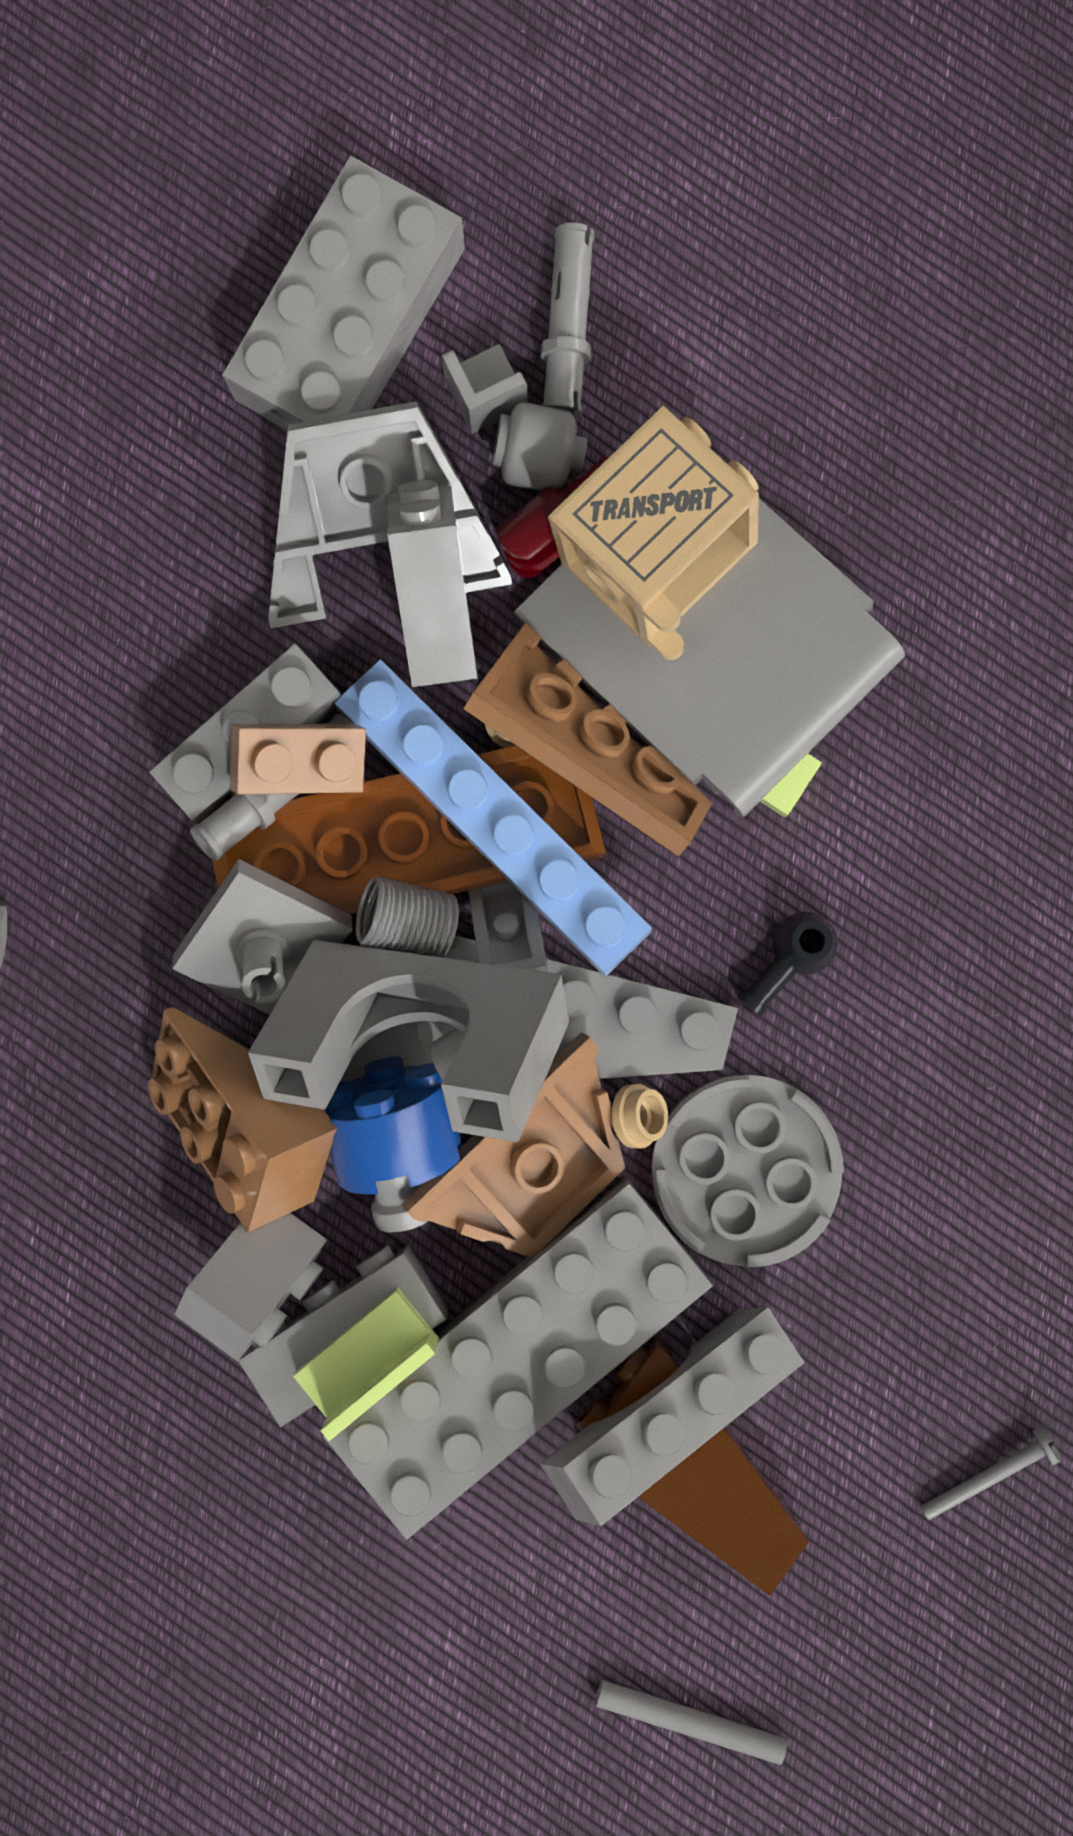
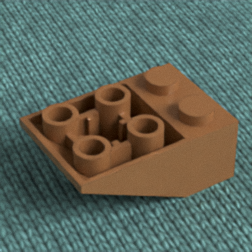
M174 1007L164 1010L159 1040L155 1043L156 1056L152 1078L148 1082L149 1095L156 1110L161 1115L168 1114L179 1130L181 1142L187 1156L195 1164L201 1163L214 1182L215 1194L223 1209L230 1214L235 1213L246 1231L251 1232L314 1202L333 1144L334 1134L337 1130V1127L330 1122V1117L325 1110L263 1099L248 1054L249 1049Z

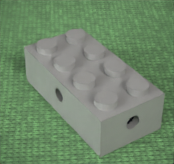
M350 155L222 375L234 400L288 430L289 424L371 410L465 250L462 217Z

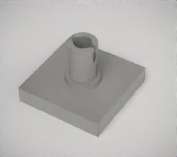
M238 859L174 952L172 969L270 1015L313 940L342 944L353 930L352 916Z

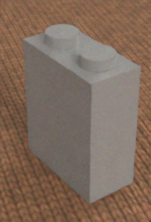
M418 480L405 483L398 488L399 492L387 494V535L412 687L477 679L452 486L438 487V483L432 480Z

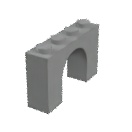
M313 940L248 1054L263 1099L325 1110L353 1056L373 1036L404 1023L419 1021L443 1023L461 1032H465L441 1083L452 1131L519 1142L569 1024L562 975Z

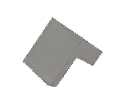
M500 344L461 363L453 350L441 355L444 379L471 434L498 422L501 414L511 415L513 408L520 402H527V383L522 373L514 374Z

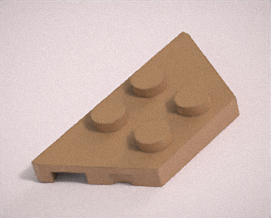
M581 1032L553 1059L519 1142L473 1135L458 1149L460 1156L458 1163L442 1175L424 1182L401 1204L404 1210L415 1220L421 1222L428 1220L455 1229L461 1235L482 1242L492 1241L501 1244L507 1250L534 1258L625 1169L619 1140L613 1135L611 1130V1105L608 1093L601 1088L594 1056L599 1054L596 1043L592 1038Z

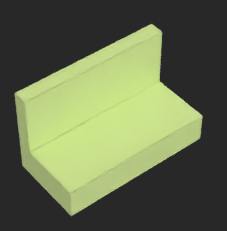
M397 1287L300 1367L293 1377L325 1415L326 1420L321 1428V1432L327 1440L333 1439L436 1353L439 1337Z

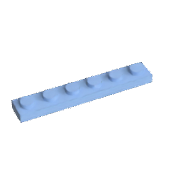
M381 659L334 702L337 710L352 724H358L366 728V739L604 977L651 933L652 927Z

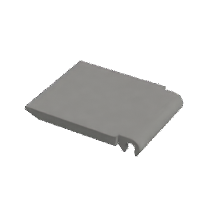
M760 499L758 543L681 617L680 625L675 631L683 638L684 652L678 659L667 660L652 646L649 648L562 564L514 611V615L523 625L527 623L542 637L539 642L560 662L565 659L583 677L581 682L607 706L611 704L628 721L627 725L649 746H654L692 784L696 786L703 779L715 795L718 793L722 794L732 804L735 814L740 818H744L905 657V652L896 638L869 614L873 608L874 601Z

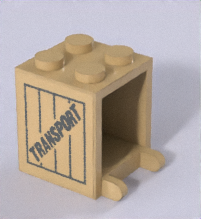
M662 406L548 516L562 565L649 648L652 646L667 660H675L684 652L683 638L675 631L680 625L681 617L758 543L759 493L757 490L759 487L754 477L743 465L735 460H731L726 464L710 449L711 441L696 422L689 417H684L680 421L666 407Z

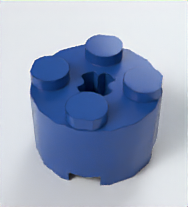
M391 1056L368 1063L364 1067L366 1075L350 1082H339L325 1109V1112L330 1117V1122L337 1127L330 1156L339 1187L350 1193L379 1194L375 1181L391 1180L406 1175L410 1187L442 1175L460 1160L457 1146H462L460 1133L452 1131L441 1086L443 1080L436 1070L434 1063L404 1067L401 1057Z

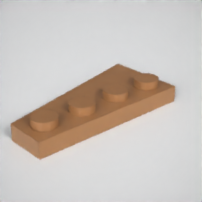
M525 623L473 692L464 710L679 857L691 843L712 802L654 746L642 748L631 738L626 726L628 721L611 704L603 709L597 705L578 686L583 677L565 659L556 665L537 646L542 637L530 625Z

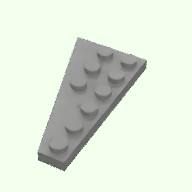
M455 936L450 950L444 958L479 963L476 941ZM546 959L549 973L562 975L569 1024L555 1057L582 1032L591 1037L596 1043L599 1055L594 1056L599 1079L723 1070L738 1008L611 975L604 977L596 971ZM419 1021L404 1023L386 1029L373 1036L359 1048L350 1061L340 1082H350L366 1075L364 1067L368 1063L391 1056L401 1057L404 1067L434 1063L430 1054L432 1042L456 1028L438 1022Z

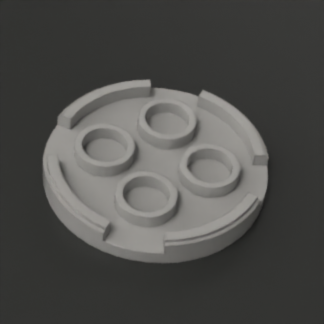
M749 1074L731 1075L709 1081L681 1099L668 1114V1125L664 1135L655 1141L651 1162L652 1184L658 1206L677 1236L697 1253L710 1259L731 1265L746 1266L747 1268L762 1267L785 1261L812 1244L830 1222L829 1219L835 1209L840 1193L842 1173H844L842 1151L837 1135L830 1121L817 1104L804 1093L784 1082L769 1077Z

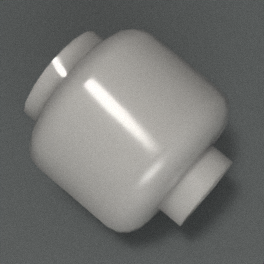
M520 402L513 408L511 415H500L492 455V465L501 467L502 479L511 486L542 491L548 487L554 490L557 488L562 489L568 474L580 476L582 472L587 438L576 436L577 424L571 412L529 402Z

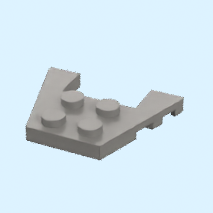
M417 401L288 425L268 617L270 629L326 618V607L314 555L387 542V494L399 492L398 488L401 485L412 481L432 480L438 483V487L452 486L466 593L512 584L508 566Z

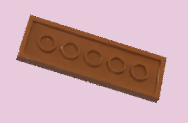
M517 745L478 754L585 862L606 857L601 831L590 795ZM401 773L363 782L362 793H317L290 800L274 813L275 822L264 830L257 827L225 852L218 861L212 860L218 888L238 859L350 914L352 919L357 918L358 907L366 885L370 879L378 875L381 878L385 877L403 883L407 882L409 885L413 883L415 886H425L427 889H437L439 892L446 891L448 894H456L508 881Z

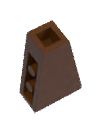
M653 1335L644 1348L640 1346L617 1366L614 1373L620 1379L606 1400L597 1395L589 1403L580 1416L576 1428L582 1431L591 1423L621 1411L648 1394L671 1376L681 1365L664 1342ZM727 1426L638 1496L769 1596L809 1543L799 1522Z

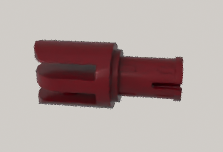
M603 456L594 466L564 490L559 488L554 490L551 487L542 490L533 500L497 528V538L513 573L521 578H533L559 558L548 516L608 459L607 457Z

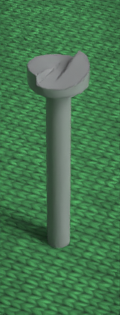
M1037 1427L1032 1430L1037 1442L922 1504L921 1508L928 1520H931L1045 1456L1054 1466L1061 1462L1055 1445H1048V1443L1054 1440L1043 1427Z

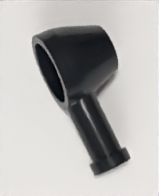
M798 912L785 918L778 925L773 937V950L776 958L746 991L742 990L739 993L737 999L754 1015L761 1018L767 1011L765 1007L795 974L810 975L824 970L834 959L838 945L837 935L831 923L821 915L813 912ZM805 930L814 931L819 936L820 947L814 954L805 952L800 946V935Z

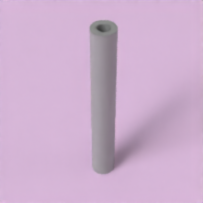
M604 1680L600 1682L595 1707L781 1765L784 1761L787 1750V1738L611 1682Z

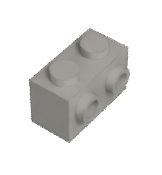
M291 1213L251 1232H247L242 1223H240L187 1286L174 1315L238 1362L253 1342L262 1349L268 1344L287 1317L279 1308L289 1295L292 1294L298 1300H301L323 1270L320 1265L315 1263V1260L327 1239Z

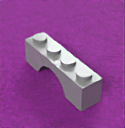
M768 1307L738 1309L691 1345L690 1354L684 1363L660 1385L621 1411L591 1423L539 1463L576 1520L597 1526L605 1524L805 1363Z

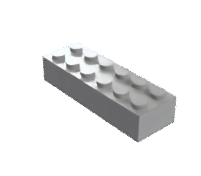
M625 1176L569 1222L534 1258L527 1257L438 1330L436 1334L439 1337L436 1353L333 1439L328 1441L325 1436L323 1437L403 1537L408 1540L713 1287L704 1271Z

